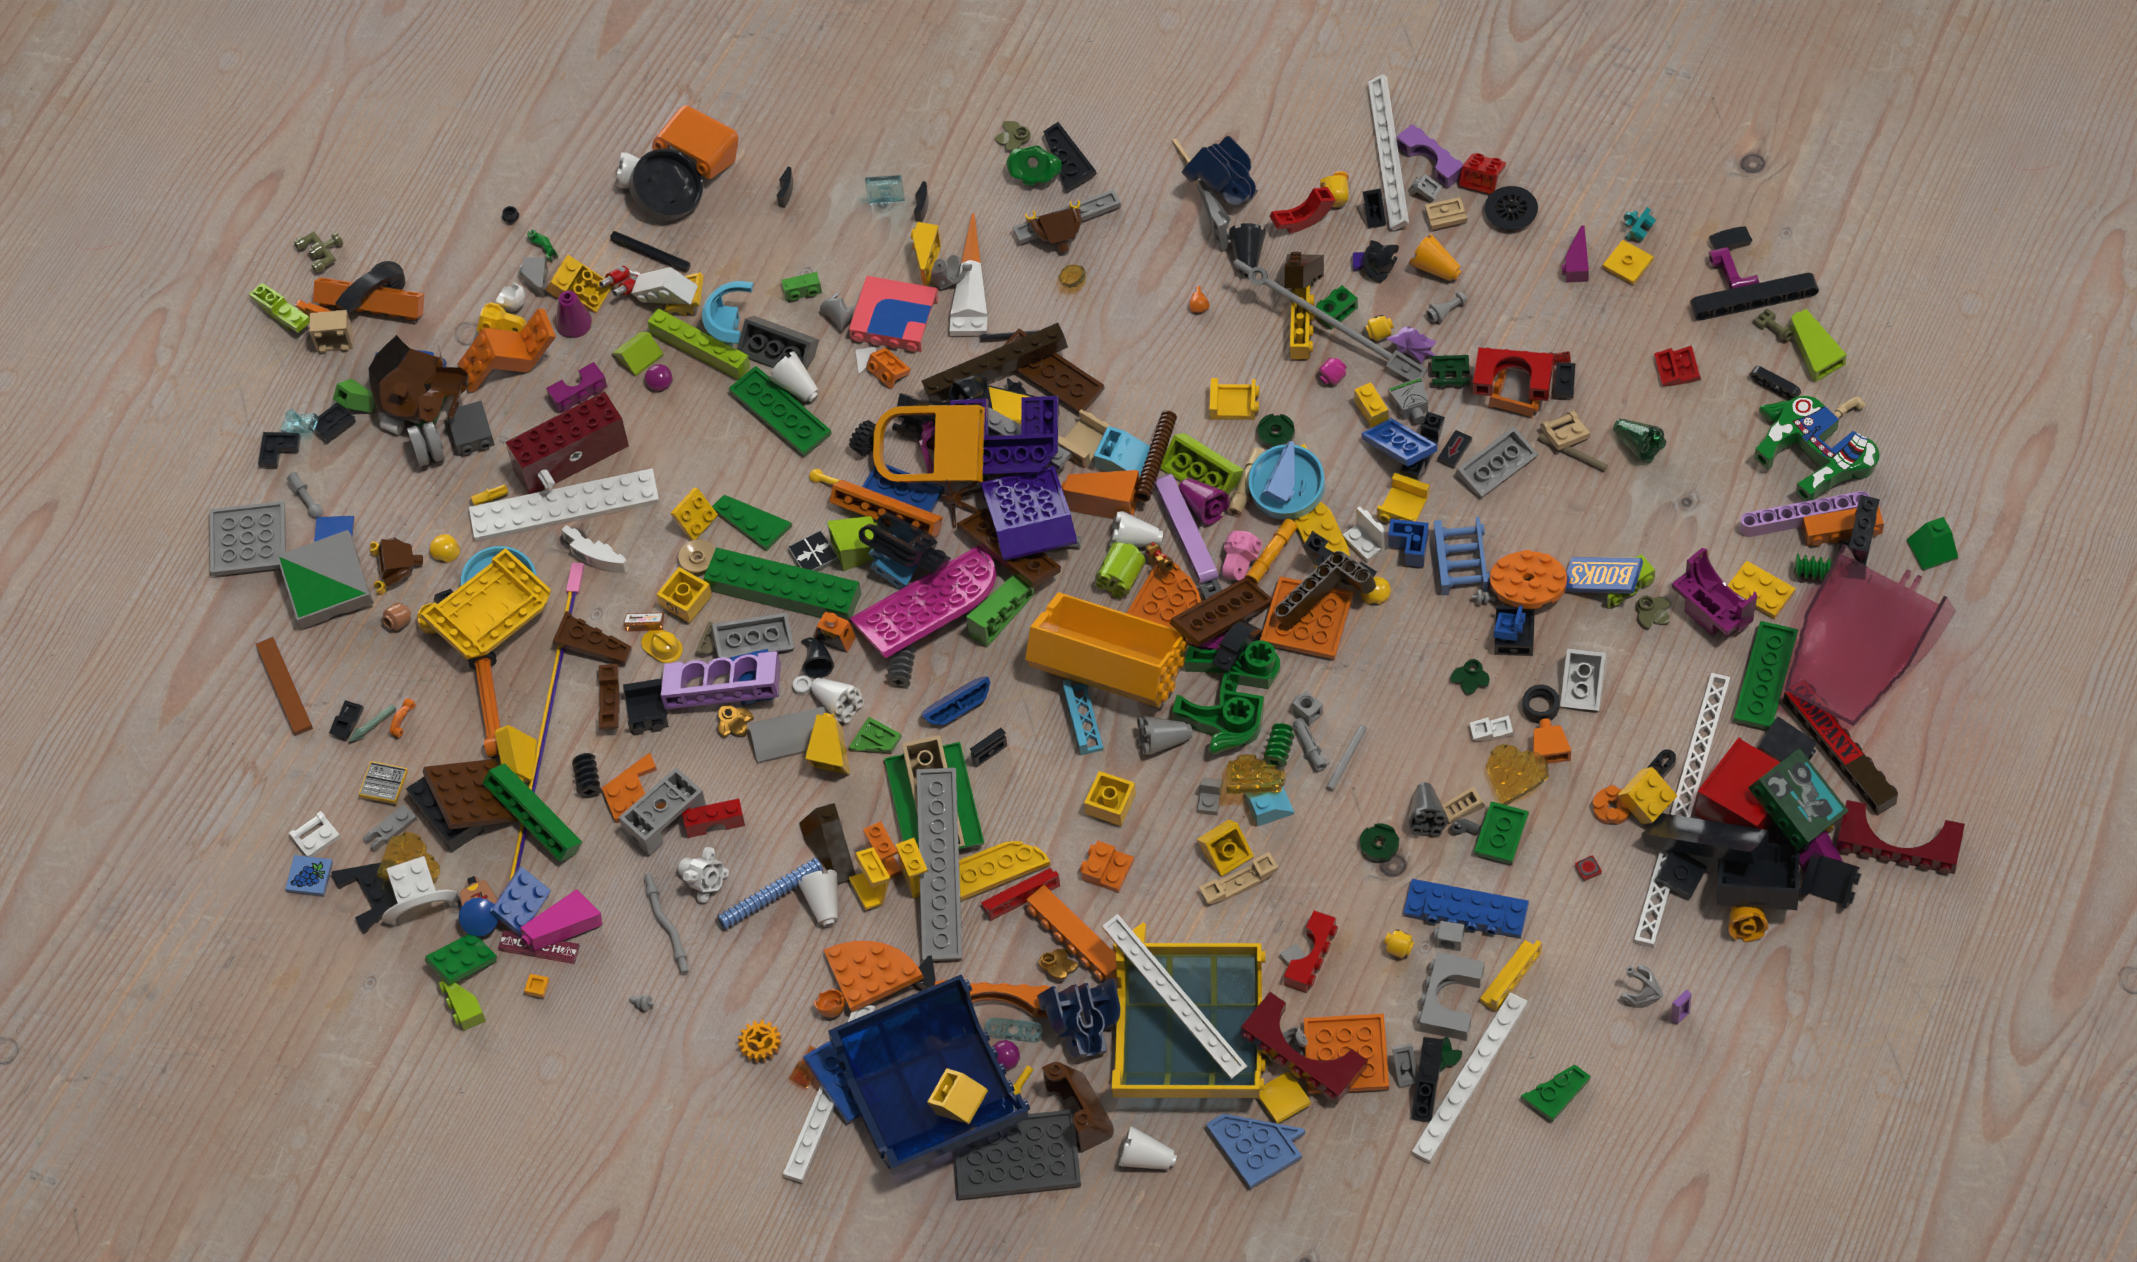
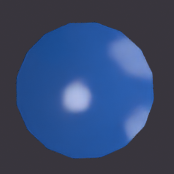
M480 897L467 900L459 913V922L463 930L473 936H485L492 932L498 921V918L490 913L494 903Z

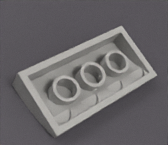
M1513 427L1460 466L1455 475L1472 492L1482 498L1539 454L1520 432Z
M787 613L714 623L711 626L718 658L725 657L731 659L730 657L768 649V652L794 649Z
M824 706L749 723L758 764L806 753L816 715L826 713Z

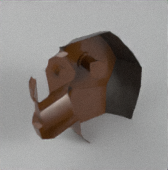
M397 335L377 353L368 368L370 386L378 410L382 413L418 424L433 421L439 415L444 397L448 395L455 396L448 412L449 418L454 417L459 407L458 400L468 387L469 375L461 367H443L444 361L441 352L440 357L410 349Z

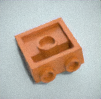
M1097 840L1096 844H1091L1088 850V860H1084L1081 864L1082 880L1119 893L1134 862V857L1116 851L1115 846Z

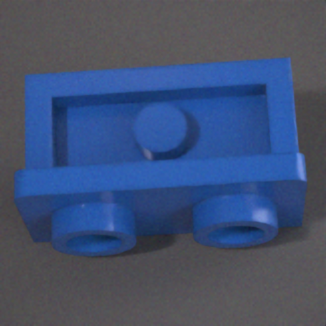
M1519 605L1517 614L1499 612L1493 638L1517 641L1518 634H1522L1523 624L1525 623L1526 613H1522L1523 606Z

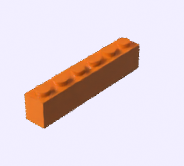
M320 277L314 280L313 302L319 303L320 306L336 305L338 298L354 282ZM379 287L361 299L362 305L354 311L364 312V310L371 311V314L380 315L387 313L390 317L406 316L408 320H416L423 315L425 293Z
M840 480L832 487L830 503L865 516H871L876 520L884 513H892L931 534L933 537L939 535L943 520L942 516L845 480ZM888 518L883 519L884 523L891 525V521Z
M1045 885L1027 899V911L1032 917H1037L1046 930L1050 929L1054 933L1053 935L1060 943L1063 942L1073 956L1077 955L1085 968H1090L1099 981L1117 978L1116 953Z

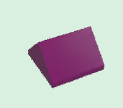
M1825 830L1810 841L1809 850L1800 849L1799 863L1805 874L1811 855L1814 852L1843 862L1828 832Z

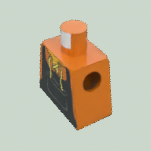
M825 612L817 624L815 638L823 644L848 653L856 639L850 622L838 617L835 613Z

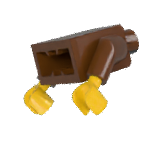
M1077 200V206H1073L1070 201L1068 209L1037 217L1035 211H1032L1033 217H1028L1025 214L1026 221L1030 223L1034 233L1042 241L1048 242V244L1057 242L1059 253L1070 250L1067 240L1075 238L1082 223L1079 200Z
M395 537L387 540L381 539L379 544L375 541L370 543L371 549L369 552L372 556H378L381 579L384 580V582H374L378 595H383L386 592V586L391 587L409 577L414 566L423 565V555H413L412 545L404 543Z

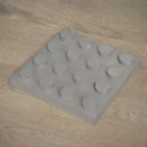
M284 501L210 509L211 576L281 569L277 555L286 552Z

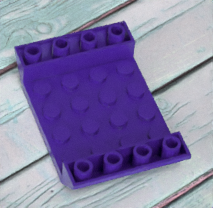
M1054 466L1046 467L1041 472L1021 473L979 484L982 497L986 500L998 537L1003 561L1077 544L1071 513Z

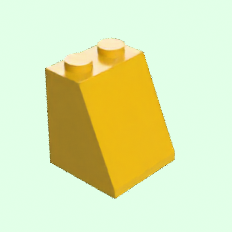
M817 714L805 759L814 768L849 775L850 767L842 726L832 714Z

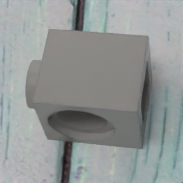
M1305 691L1302 695L1299 694L1294 698L1292 702L1293 713L1299 718H1303L1307 725L1310 726L1323 715V704L1309 692Z
M1440 921V926L1435 928L1434 939L1437 940V948L1461 951L1464 925Z

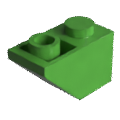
M353 379L337 383L333 400L348 409L370 413L375 411L376 404L370 390Z

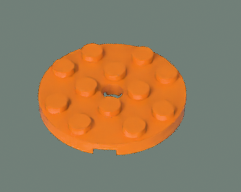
M1524 550L1508 554L1494 564L1490 572V587L1498 595V599L1507 605L1519 608L1520 605L1523 606V609L1542 608L1543 604L1554 603L1562 597L1567 587V574L1563 565L1551 557V555Z

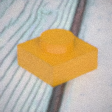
M529 974L524 989L525 995L544 998L550 982L549 977Z

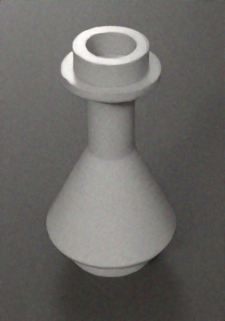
M1457 292L1456 298L1447 303L1429 304V309L1426 310L1427 316L1432 323H1442L1452 308L1459 304L1465 306L1467 298L1464 293Z

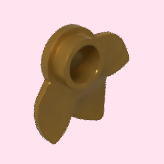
M723 705L718 712L720 719L717 726L718 732L723 738L727 737L731 732L745 737L747 734L746 722L752 721L754 716L746 708ZM730 711L731 715L726 716L724 712Z
M1056 949L1052 953L1046 952L1039 958L1040 968L1047 970L1050 976L1057 979H1065L1067 973H1071L1078 968V963L1067 958L1069 954L1068 949Z

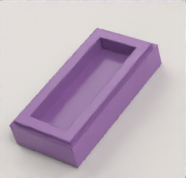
M1687 989L1672 1003L1671 1021L1676 1025L1690 1013L1692 994Z

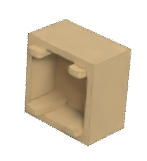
M347 310L310 313V334L316 352L353 349V329Z

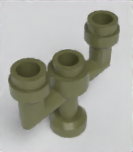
M314 231L294 241L299 251L307 248L309 243L314 242L315 244L311 245L309 249L313 258L325 256L324 259H317L311 264L316 273H321L328 265L336 261L328 248L333 245L341 246L343 244L337 232L332 233L331 239L322 243Z

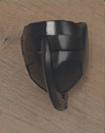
M1370 240L1363 258L1364 269L1370 279L1381 283L1383 279L1387 278V273L1394 267L1398 258L1393 256L1399 250L1398 245L1390 244L1383 246L1377 241Z
M976 374L952 382L949 390L950 403L951 400H958L960 394L964 400L982 399L988 385L987 378Z

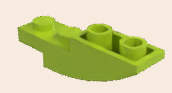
M261 283L249 293V296L267 314L288 330L293 329L299 333L310 323L309 316L287 303L282 295L264 283Z

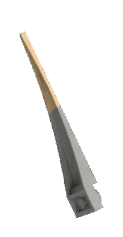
M1175 138L1172 142L1187 165L1191 159L1177 138ZM1199 178L1195 181V184L1207 211L1214 239L1222 251L1229 248L1228 240H1230L1226 230L1231 219L1209 186Z

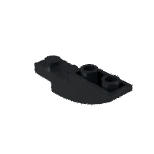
M1423 1037L1412 1119L1432 1120L1444 1039Z

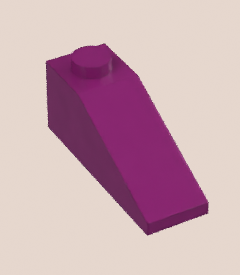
M1585 225L1580 226L1565 256V264H1562V276L1566 275V283L1587 282L1589 279Z

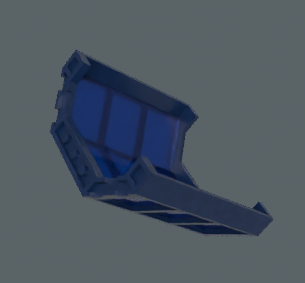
M962 974L828 1030L829 1040L837 1055L836 1059L841 1071H846L843 1074L850 1095L880 1158L885 1159L884 1163L888 1169H891L893 1176L1028 1119V1110H1030L1026 1098L1022 1099L1020 1093L1016 1095L1013 1093L1015 1089L1011 1080L1007 1081L1005 1077L1007 1074L1005 1067L1002 1063H998L996 1059L998 1058V1053L995 1047H991L988 1042L990 1041L989 1034L986 1029L982 1030L970 998L971 984L968 979L964 980ZM946 1068L965 1074L988 1090L969 1124L936 1115L927 1102Z

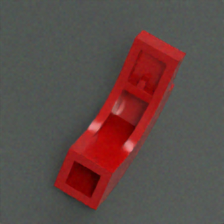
M1328 187L1313 188L1308 198L1299 206L1289 210L1272 211L1269 217L1277 229H1287L1289 233L1298 232L1321 220L1330 211L1336 199Z

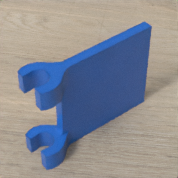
M354 516L317 517L314 542L346 530L353 536Z

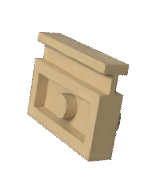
M1461 197L1425 205V211L1432 230L1467 222Z

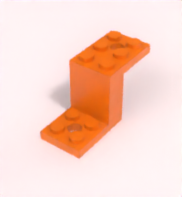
M538 308L521 332L483 328L457 363L458 367H461L469 375L467 387L469 392H475L492 369L527 373L532 370L556 338L545 309Z

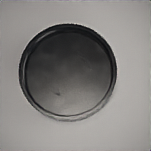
M656 149L646 153L639 159L631 172L629 188L634 202L644 213L658 220L675 221L686 217L694 210L703 193V180L696 165L684 154L671 149Z

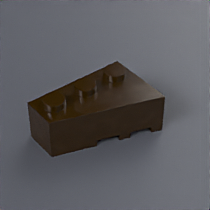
M1297 251L1287 254L1284 288H1305L1311 284L1312 279L1317 281L1318 277H1324V255L1302 254Z

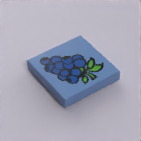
M294 855L285 888L286 892L324 897L333 865L332 859Z

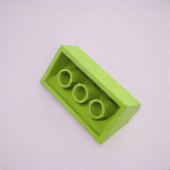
M1186 433L1173 436L1161 465L1162 470L1172 474L1173 477L1180 481L1191 478L1221 489L1228 495L1235 489L1244 472V469Z

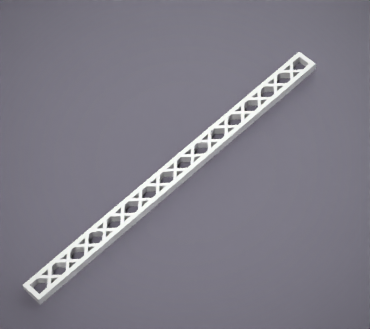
M1711 673L1671 815L1683 812L1685 817L1691 818L1697 791L1700 788L1730 683V677ZM1713 682L1724 683V686L1716 689ZM1716 697L1719 703L1712 706L1708 700ZM1711 713L1714 719L1707 722L1704 716ZM1707 730L1710 735L1702 738L1699 732ZM1702 746L1705 752L1698 755L1694 749ZM1697 762L1700 768L1692 771L1690 765ZM1692 779L1695 785L1688 788L1685 782ZM1687 795L1691 801L1683 805L1680 798ZM1660 849L1634 939L1636 944L1653 948L1670 892V888L1666 886L1659 889L1656 884L1658 881L1655 880L1661 865H1663L1668 856L1666 850ZM1659 896L1662 902L1654 906L1651 899ZM1654 913L1657 919L1649 923L1646 916ZM1649 930L1652 935L1651 940L1640 937L1641 933Z

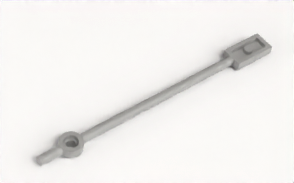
M1238 259L1234 261L1233 265L1247 273L1252 284L1256 286L1265 284L1388 360L1387 367L1411 381L1420 377L1423 379L1428 369L1397 350L1391 354L1269 279L1267 271L1262 267L1251 268ZM1258 273H1261L1262 278L1260 280L1256 279V275Z

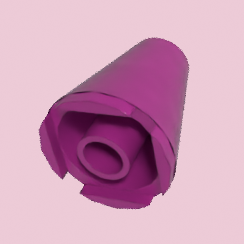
M564 291L558 299L555 325L562 336L579 338L590 330L592 317L573 291Z
M1187 478L1179 484V490L1184 500L1203 523L1207 525L1215 524L1223 517L1221 516L1224 510L1227 511L1230 504V496L1225 491L1191 478Z

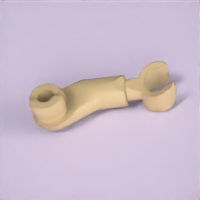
M1856 396L1842 403L1832 413L1839 419L1849 409L1856 407L1857 410H1861L1866 404L1861 397Z

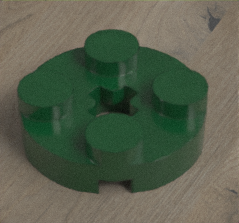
M1274 414L1266 415L1258 424V439L1269 448L1284 445L1293 441L1295 437L1294 423L1284 414H1280V416H1274ZM1272 429H1280L1279 433L1275 434L1273 433Z
M1383 823L1374 824L1369 829L1368 827L1364 829L1360 836L1361 852L1363 856L1370 860L1389 862L1399 850V837L1393 827ZM1379 839H1382L1384 844L1378 846L1374 842H1378Z

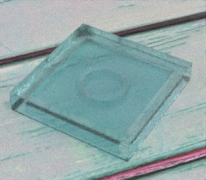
M902 175L865 177L869 204L905 201Z

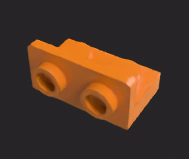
M887 348L871 353L866 366L873 375L890 389L894 387L897 379L909 375L911 370Z

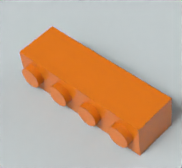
M1879 506L1872 537L1883 533L1884 522ZM1857 508L1803 517L1802 529L1807 546H1819L1830 542L1838 543L1840 540L1851 539Z

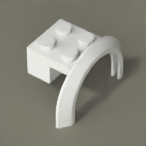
M422 856L386 868L398 904L385 911L382 919L384 923L394 926L397 925V917L409 909L438 901L447 902L451 907L457 902L459 896L454 890H435L426 859Z

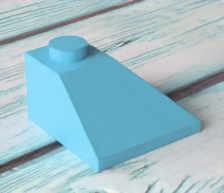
M1281 780L1244 792L1257 826L1294 814Z

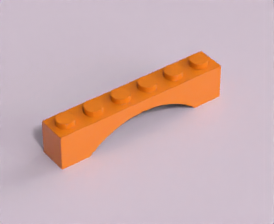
M946 980L935 981L934 985L942 983ZM970 983L972 991H970L972 1003L991 1000L1001 1001L1023 1009L1032 1017H1047V1013L1040 1009L1037 999L1038 994L1050 988L1047 985ZM958 990L933 1000V1012L953 1013L963 1007Z

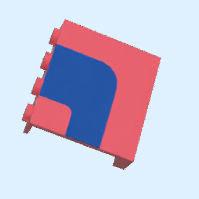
M866 276L849 327L850 339L856 342L889 346L894 349L900 348L911 352H922L921 340L933 304H937L939 299L937 288Z

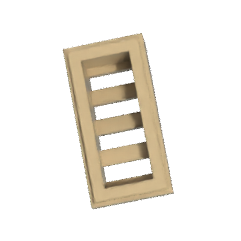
M1474 786L1442 805L1449 823L1485 807ZM1472 797H1473L1474 800L1476 801V802H1474L1473 804H1472V802L1470 801V798H1472ZM1464 801H1466V802L1468 803V805H1469V806H1467L1466 808H1465L1464 804L1462 803V802H1464ZM1459 804L1462 810L1458 811L1455 805ZM1452 807L1455 814L1451 815L1448 808Z

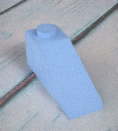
M1293 441L1286 443L1262 493L1281 504L1287 500L1290 501L1295 492L1292 490L1295 485Z

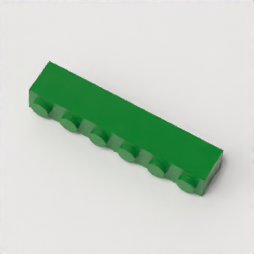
M505 763L489 770L482 784L559 862L577 853L582 841Z

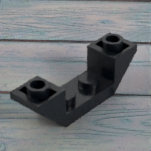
M1427 411L1421 424V436L1438 446L1445 417ZM1434 453L1415 462L1413 465L1406 466L1403 464L1400 473L1415 478L1421 477L1425 474Z
M1312 531L1303 548L1312 563L1318 567L1334 552L1325 547L1328 540ZM1360 562L1362 566H1364L1370 571L1372 577L1374 578L1377 571L1367 566L1363 562ZM1341 580V582H1343L1344 584L1350 585L1345 580Z

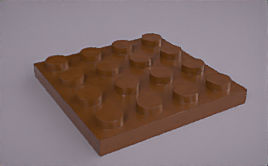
M495 759L426 766L423 768L422 773L449 829L519 821L482 784L489 770L498 766Z

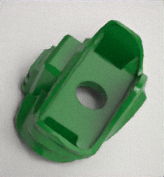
M1035 145L1012 150L1006 160V165L1012 177L1023 180V184L1033 186L1037 182L1046 183L1059 174L1062 162L1058 157L1048 153L1041 146ZM1031 157L1037 159L1038 165L1036 167L1029 165L1028 160Z

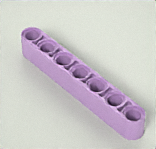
M1168 474L1157 478L1154 486L1199 584L1218 579L1219 576L1214 562L1173 475Z
M1864 491L1747 512L1741 517L1740 532L1746 537H1753L1802 527L1803 517L1857 508L1861 495L1870 496Z

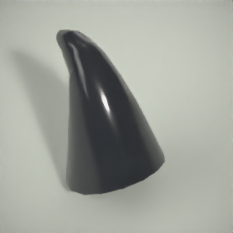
M809 637L803 639L801 642L809 647V652L802 666L803 673L814 679L829 675L834 668V662L827 648L816 638Z

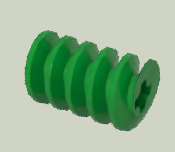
M1797 554L1794 573L1796 572L1799 579L1802 573L1805 579H1808L1811 574L1814 581L1819 576L1821 582L1827 577L1830 583L1833 578L1835 561L1831 564L1830 558H1827L1824 563L1823 558L1820 557L1816 562L1815 556H1812L1810 561H1808L1807 555H1804L1803 559L1800 560V556Z
M1284 723L1273 724L1266 751L1264 752V760L1268 764L1278 767L1287 765L1288 753L1291 751L1292 740L1295 738V735L1292 733L1293 728L1290 725Z

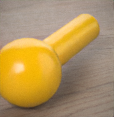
M813 469L809 473V479L813 483L824 482L834 485L840 481L839 479L824 475L820 469Z
M1028 1065L1015 1084H1013L1015 1089L1013 1093L1015 1095L1019 1093L1021 1095L1022 1086L1034 1070Z

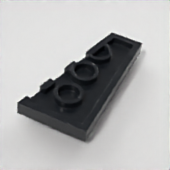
M1059 122L1043 131L1051 153L1062 162L1059 174L1067 193L1097 174L1094 167Z

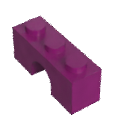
M595 362L578 370L581 380L578 385L568 386L563 380H560L546 388L550 401L559 413L571 409L572 406L587 400L590 396L607 388L605 376Z

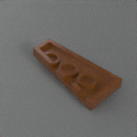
M565 611L553 639V645L624 666L632 651V646L611 635L608 636L602 633V630L597 627L589 626L586 624V621L573 617L568 611Z

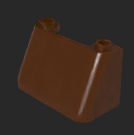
M1052 1062L1043 1066L1044 1084L1049 1096L1058 1094L1063 1100L1073 1096L1080 1109L1074 1115L1073 1123L1077 1130V1146L1081 1153L1112 1138L1114 1135L1113 1124L1086 1076L1082 1072L1060 1062Z

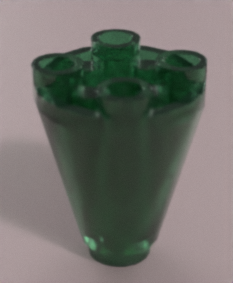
M1621 418L1613 426V431L1641 461L1651 463L1660 449L1666 446L1667 441L1664 439V431L1658 426Z

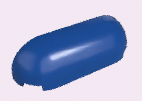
M983 676L968 682L927 707L921 715L931 724L944 725L987 698L990 685L989 677Z

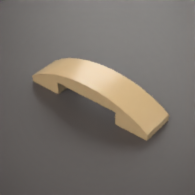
M1270 852L1252 860L1253 864L1220 881L1216 878L1200 886L1199 889L1207 903L1213 904L1232 898L1271 876L1279 868Z

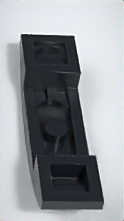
M392 264L373 269L352 283L338 298L336 306L341 310H347L349 314L362 305L361 299L385 283L392 285L402 278L404 273Z

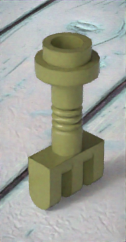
M1766 309L1764 314L1761 313L1758 316L1759 318L1756 317L1753 320L1754 324L1762 330L1769 326L1778 332L1779 338L1782 341H1789L1793 337L1792 329L1788 326L1783 328L1774 321L1776 315L1769 309Z

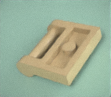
M1574 410L1568 412L1565 416L1540 424L1542 432L1557 450L1590 438V432L1578 419L1577 413ZM1568 422L1571 423L1570 425L1562 427L1555 431L1552 430V428H1555Z

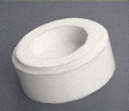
M807 676L797 677L793 681L794 692L801 696L809 694L812 691L811 679Z

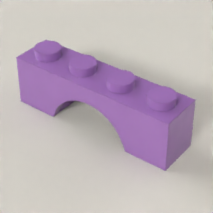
M1411 124L1397 136L1398 148L1408 157L1423 155L1435 161L1437 164L1435 167V179L1447 189L1460 180L1462 162L1452 157L1446 149L1441 148L1434 139H1430L1425 135L1421 128Z

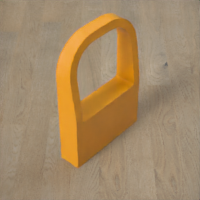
M980 405L899 406L887 410L877 421L874 430L873 459L878 472L886 479L898 483H946L947 479L950 483H982L985 407ZM901 415H936L934 473L893 474L888 470L883 458L884 433L892 419Z

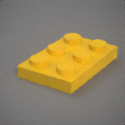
M1747 560L1727 585L1746 600L1755 591L1757 593L1755 609L1773 619L1781 612L1796 590L1795 587Z

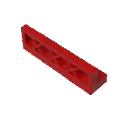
M1050 867L982 901L981 905L990 921L1026 904L1027 899L1043 885L1050 891L1060 887L1059 874L1057 871L1053 872Z

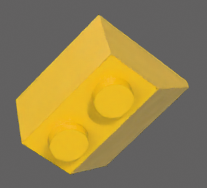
M1230 819L1196 839L1205 857L1220 876H1224L1254 857L1238 823Z

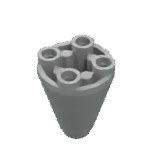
M1143 716L1137 719L1140 735H1137V745L1142 747L1144 755H1152L1192 738L1191 725L1185 722Z

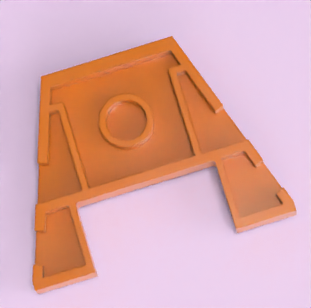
M651 753L646 754L602 787L615 823H619V817L645 795L638 777L657 771ZM659 803L656 808L663 809L666 804Z

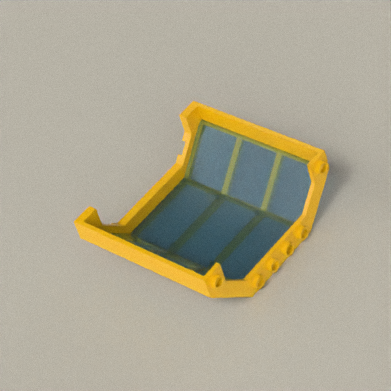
M1143 943L1247 1065V1068L1232 1080L1116 945L1118 988H1121L1117 989L1121 1009L1116 1028L1115 1070H1112L1113 1097L1260 1098V1091H1264V1078H1261L1262 1071L1266 1069L1265 1059H1262V1053L1253 1043H1247L1240 1033L1241 1026L1262 1002V963H1266V951H1262L1261 943Z

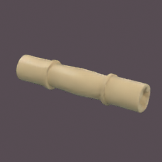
M1253 448L1250 458L1245 465L1246 469L1227 509L1228 513L1232 516L1240 517L1246 503L1249 501V473L1255 460L1265 452L1262 448Z

